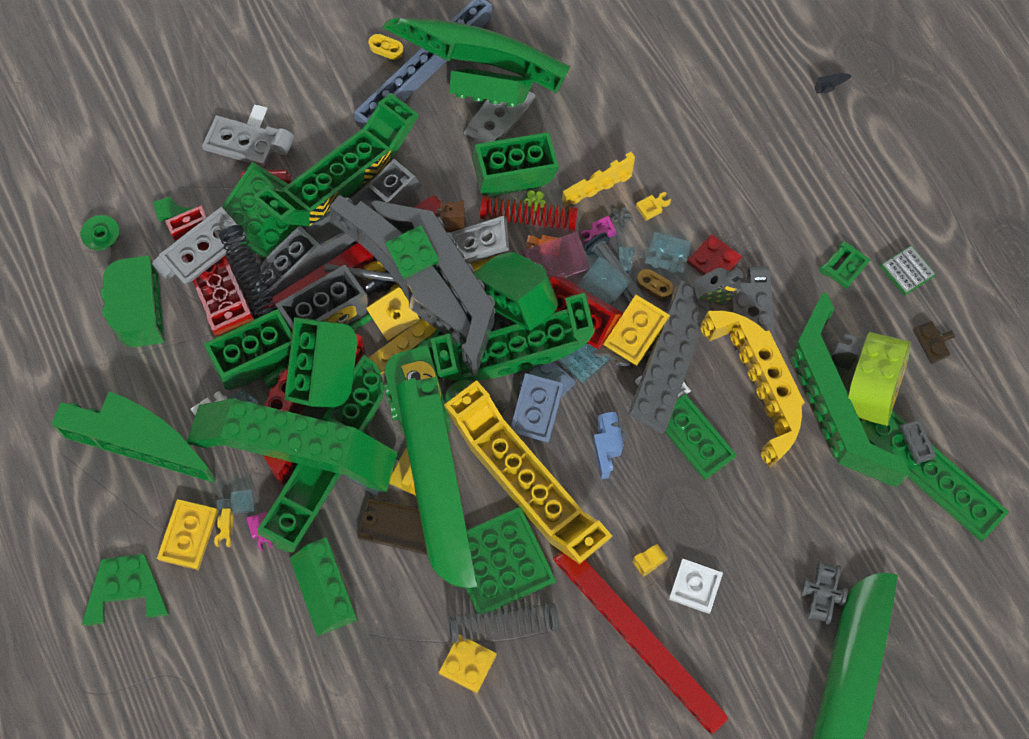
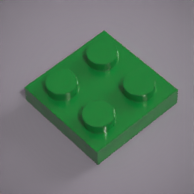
M421 225L385 243L403 280L440 262Z

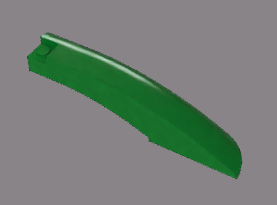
M392 18L383 25V29L447 61L457 59L498 67L523 77L533 78V82L555 93H558L571 67L526 43L472 25L420 18Z
M365 355L362 356L354 368L352 390L348 399L338 407H329L323 416L324 421L354 427L365 433L384 395V382L381 371L371 359ZM298 464L277 500L258 527V535L277 545V548L283 551L294 552L341 474Z
M877 573L870 575L856 583L848 593L833 642L830 665L812 739H864L884 656L897 585V574Z

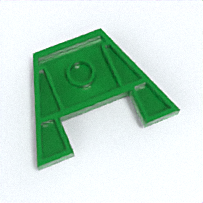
M144 554L101 560L81 625L104 624L105 602L145 597L147 618L169 616L147 557Z

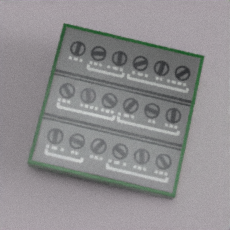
M912 245L880 266L903 296H906L936 276V273Z

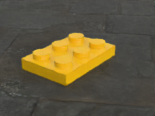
M635 295L603 345L638 367L670 318V315Z
M177 499L157 559L199 570L218 510Z

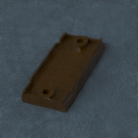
M367 499L357 533L358 539L427 555L418 508L385 500ZM372 516L373 519L368 521L367 517Z

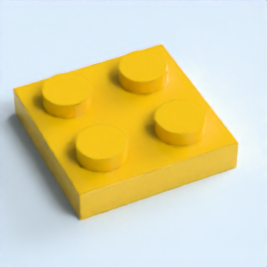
M459 635V643L453 644L439 671V675L478 694L497 653L467 638L466 642H464V637Z

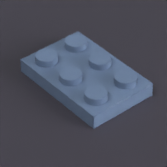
M525 373L511 424L512 430L518 435L549 443L565 384Z

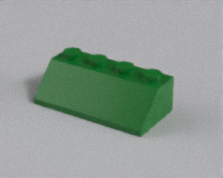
M465 68L451 71L449 93L456 94L457 98H467L469 96L473 97L472 100L474 101L487 99L492 104L505 102L506 106L517 107V104L525 102L534 79Z
M327 537L304 546L290 557L317 636L358 621Z

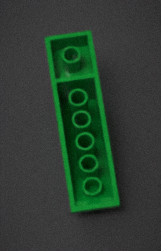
M109 391L100 412L94 408L83 409L80 405L69 402V404L61 402L51 423L56 431L65 439L211 483L216 482L207 465L176 430L146 408Z

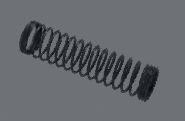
M232 225L223 229L218 236L221 243L224 244L223 248L227 250L226 254L229 256L228 259L231 261V266L234 267L235 276L239 278L240 287L244 289L243 294L246 295L245 299L248 300V305L251 306L250 310L253 312V317L257 319L277 310L274 307L276 303L270 302L273 299L272 296H269L271 292L265 291L268 285H263L266 280L261 279L264 275L258 274L261 269L256 268L259 265L255 262L256 257H251L254 252L250 251L251 246H247L249 241L245 240L247 236L243 235V227L241 225ZM241 236H244V238L238 242L227 244L230 241H233ZM241 242H247L245 245L239 248L230 249L236 244H239ZM249 247V249L243 253L232 255L240 249ZM252 253L250 256L244 259L235 260L244 254ZM254 259L248 264L237 266L245 260ZM257 264L255 267L249 270L241 271L243 268L247 266ZM259 270L257 273L253 275L243 277L245 274L251 271ZM261 275L260 278H258V279H256V280H254V281L246 282L247 280H249V279H251V278H253V277H255V276ZM260 281H264L262 284H260V285H258V286H255V287H252V288H248L249 286L253 285L254 283H257V282H260ZM243 284H249L245 288L242 287ZM261 287H266L265 289H263V290H261V291H259V292L250 294L251 292H253V291L256 290V289H259V288H261ZM269 292L267 295L263 297L253 299L260 294ZM271 298L269 301L265 303L255 305L264 299ZM250 301H256L253 305H250ZM273 304L272 306L266 309L259 310L260 308L266 305ZM260 306L255 311L252 310V307Z

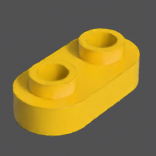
M375 34L369 38V48L373 53L392 60H397L403 56L404 50L401 42L381 34Z

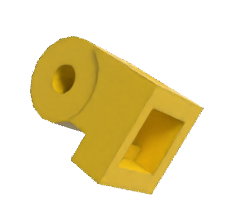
M656 544L645 552L636 555L632 563L642 577L663 564L668 557L661 547Z

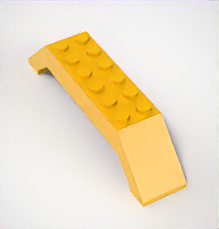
M477 380L444 405L473 454L519 507L521 506L522 511L550 544L580 564L612 538L610 532L599 520L597 521L579 507L505 422L491 400L490 395Z

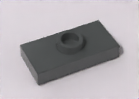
M920 419L900 425V431L915 464L936 457Z

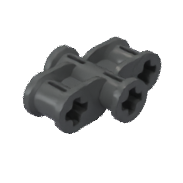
M819 560L814 582L810 581L809 578H804L801 596H811L807 619L811 620L814 618L829 624L833 614L834 603H838L841 607L844 606L848 589L837 588L841 565L832 566Z

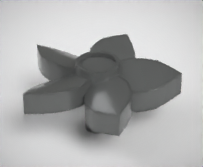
M623 207L621 211L612 208L615 216L612 217L611 222L619 221L620 226L624 228L626 221L633 220L631 214L627 213L626 207Z

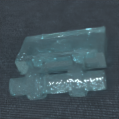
M654 232L649 252L656 255L655 257L647 255L645 263L651 264L655 268L669 269V272L675 273V271L683 273L685 266L677 263L678 260L686 262L692 242ZM661 256L673 258L672 262L662 260Z

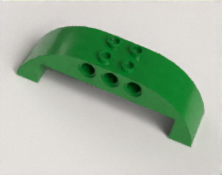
M581 293L565 298L568 309L553 313L531 331L519 324L492 331L478 374L472 376L463 361L462 345L465 343H457L450 333L432 338L431 343L437 375L456 381L488 380L541 366L572 354L583 347L595 331L586 294Z

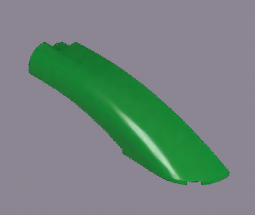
M436 377L421 380L412 378L398 384L396 392L428 560L435 573L451 585L460 588H476L473 563Z

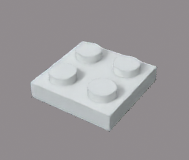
M682 559L669 600L710 614L723 573Z

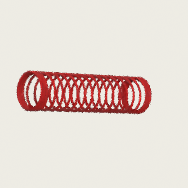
M488 195L482 196L480 219L485 220L488 212L490 220L493 219L494 213L495 218H497L498 197L495 199L491 217L492 197ZM503 197L501 200L498 217H500V214L501 216H503ZM508 198L504 215L505 218L507 215L508 223L511 222L513 216L515 224L518 217L520 224H523L526 214V225L529 224L532 215L533 226L538 216L539 227L544 217L545 228L550 218L551 228H553L556 219V228L559 229L562 220V228L565 230L569 216V230L575 231L578 207H572L571 211V206H569L564 225V205L558 224L559 205L556 206L552 223L553 204L550 205L546 222L547 204H544L540 221V202L538 203L534 220L533 201L527 221L528 201H526L521 221L522 200H520L515 220L516 199H514L509 220L510 199Z

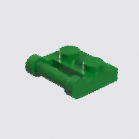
M842 241L831 258L819 267V271L821 274L829 276L845 289H848L871 259L847 242ZM844 253H847L849 256L835 271L832 267Z

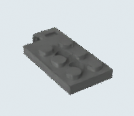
M749 266L747 270L748 283H740L741 291L731 299L732 313L752 320L765 331L769 330L775 341L769 266ZM748 308H755L758 315L755 317L750 316L747 312ZM735 346V352H739L737 346Z

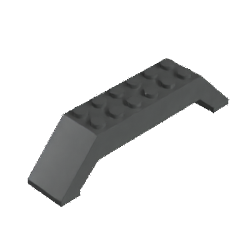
M381 201L372 202V209L402 234L420 225L423 227L440 261L433 265V267L447 284L471 324L467 341L462 345V356L472 376L477 375L494 324L495 302L492 296L485 293L484 284L480 279H476L473 267L470 263L466 264L463 259L465 257L459 247H455L451 233H446L443 228V221L440 217H436L433 211Z

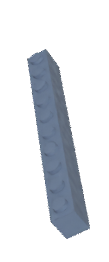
M472 0L450 22L482 28L492 18V4L486 0ZM421 48L354 111L356 125L363 129L377 108L378 102L390 93L404 102L447 60Z

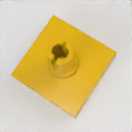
M399 286L366 307V310L386 341H389L420 321L418 315L409 309L410 302Z

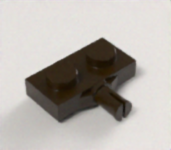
M932 320L914 327L913 332L930 364L950 356L945 341L955 338L952 330L941 334L936 329Z

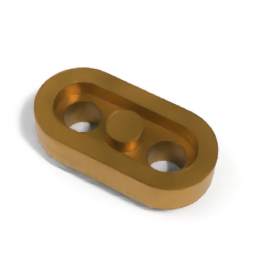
M643 269L638 273L637 284L641 289L661 300L671 297L674 289L671 281L650 269ZM644 279H647V280H649L650 282H649V283H645L643 280H644ZM660 289H664L666 292L662 293Z

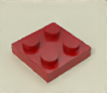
M711 234L692 254L687 263L699 273L705 275L717 268L731 271L741 260L742 256Z

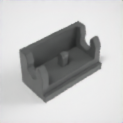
M845 334L843 338L850 340L851 345L839 342L831 358L834 365L850 370L860 353L865 338Z

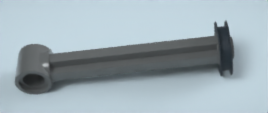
M600 233L585 244L583 251H586V255L595 254L629 304L635 295L646 300L607 246L610 241L607 233Z

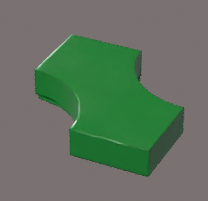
M172 197L153 202L159 221H166L195 208L179 206L172 200Z

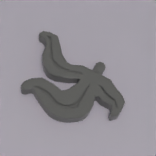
M607 347L601 348L599 351H593V355L596 357H609L615 362V366L631 367L632 365L631 362Z

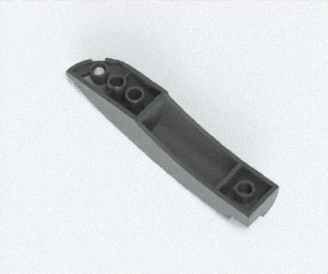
M393 159L350 200L355 205L362 201L371 209V203L374 201L408 207L411 204L408 198L422 185L411 172ZM330 212L311 226L297 227L268 255L261 265L259 274H263L264 276L261 279L266 280L263 285H268L265 291L271 292L269 296H276L358 242L330 222ZM264 281L257 282L256 286L262 284ZM261 287L257 289V291L259 292L265 289L266 287ZM269 292L260 294L259 296L263 297L267 295Z
M339 195L330 205V222L360 243L382 264L410 302V310L442 334L450 333L457 343H465L471 324L457 299L433 266L428 267L403 280L385 245L386 242L402 235V233L362 201L355 205L349 198H343Z

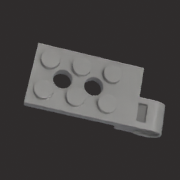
M216 115L202 148L205 151L250 164L254 162L261 167H265L271 152L287 155L294 140V135L285 129H275L268 126L266 129ZM226 135L232 136L229 140H223L222 138ZM249 140L247 145H240L241 141Z
M504 216L450 232L454 239L453 244L456 248L459 247L465 257L463 259L466 264L509 251L507 220ZM492 236L489 241H486L487 237ZM470 242H474L472 246L468 247Z

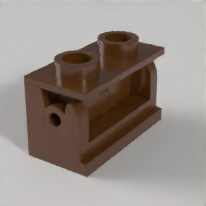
M441 200V207H437V217H440L443 221V228L446 233L465 228L464 200H460V202H447L445 205H443V200Z

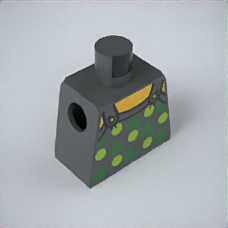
M717 268L694 280L693 284L697 299L723 306L741 291L739 280L743 278L742 271L739 268H735L732 271Z

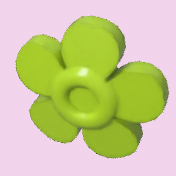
M529 191L527 193L528 198L524 200V205L528 201L529 207L534 201V212L537 211L539 202L540 208H544L546 203L545 200H542L544 194L538 191L535 196L534 191Z

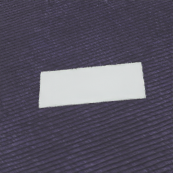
M254 105L247 124L260 128L267 107Z

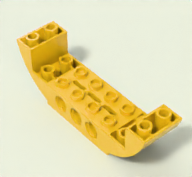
M708 311L700 326L703 336L707 337L708 341H712L731 333L730 338L733 345L737 346L739 350V358L748 368L749 379L752 382L754 381L757 387V395L764 401L766 414L769 418H772L775 424L774 430L779 437L769 440L761 449L762 460L770 468L783 457L795 442L800 430L802 406L805 402L769 330H763L757 323L736 313Z

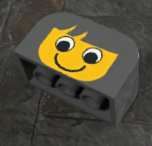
M346 265L341 266L276 304V308L279 309L291 333H293L294 317L350 325L363 317L367 312L366 307H368L366 293Z

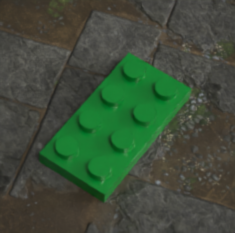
M686 394L677 399L664 433L705 481L734 460L737 454Z

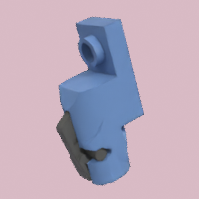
M608 412L598 416V434H595L593 437L601 479L609 478L610 471H613L612 461L607 458L621 456L624 443L628 440L620 417L616 412Z

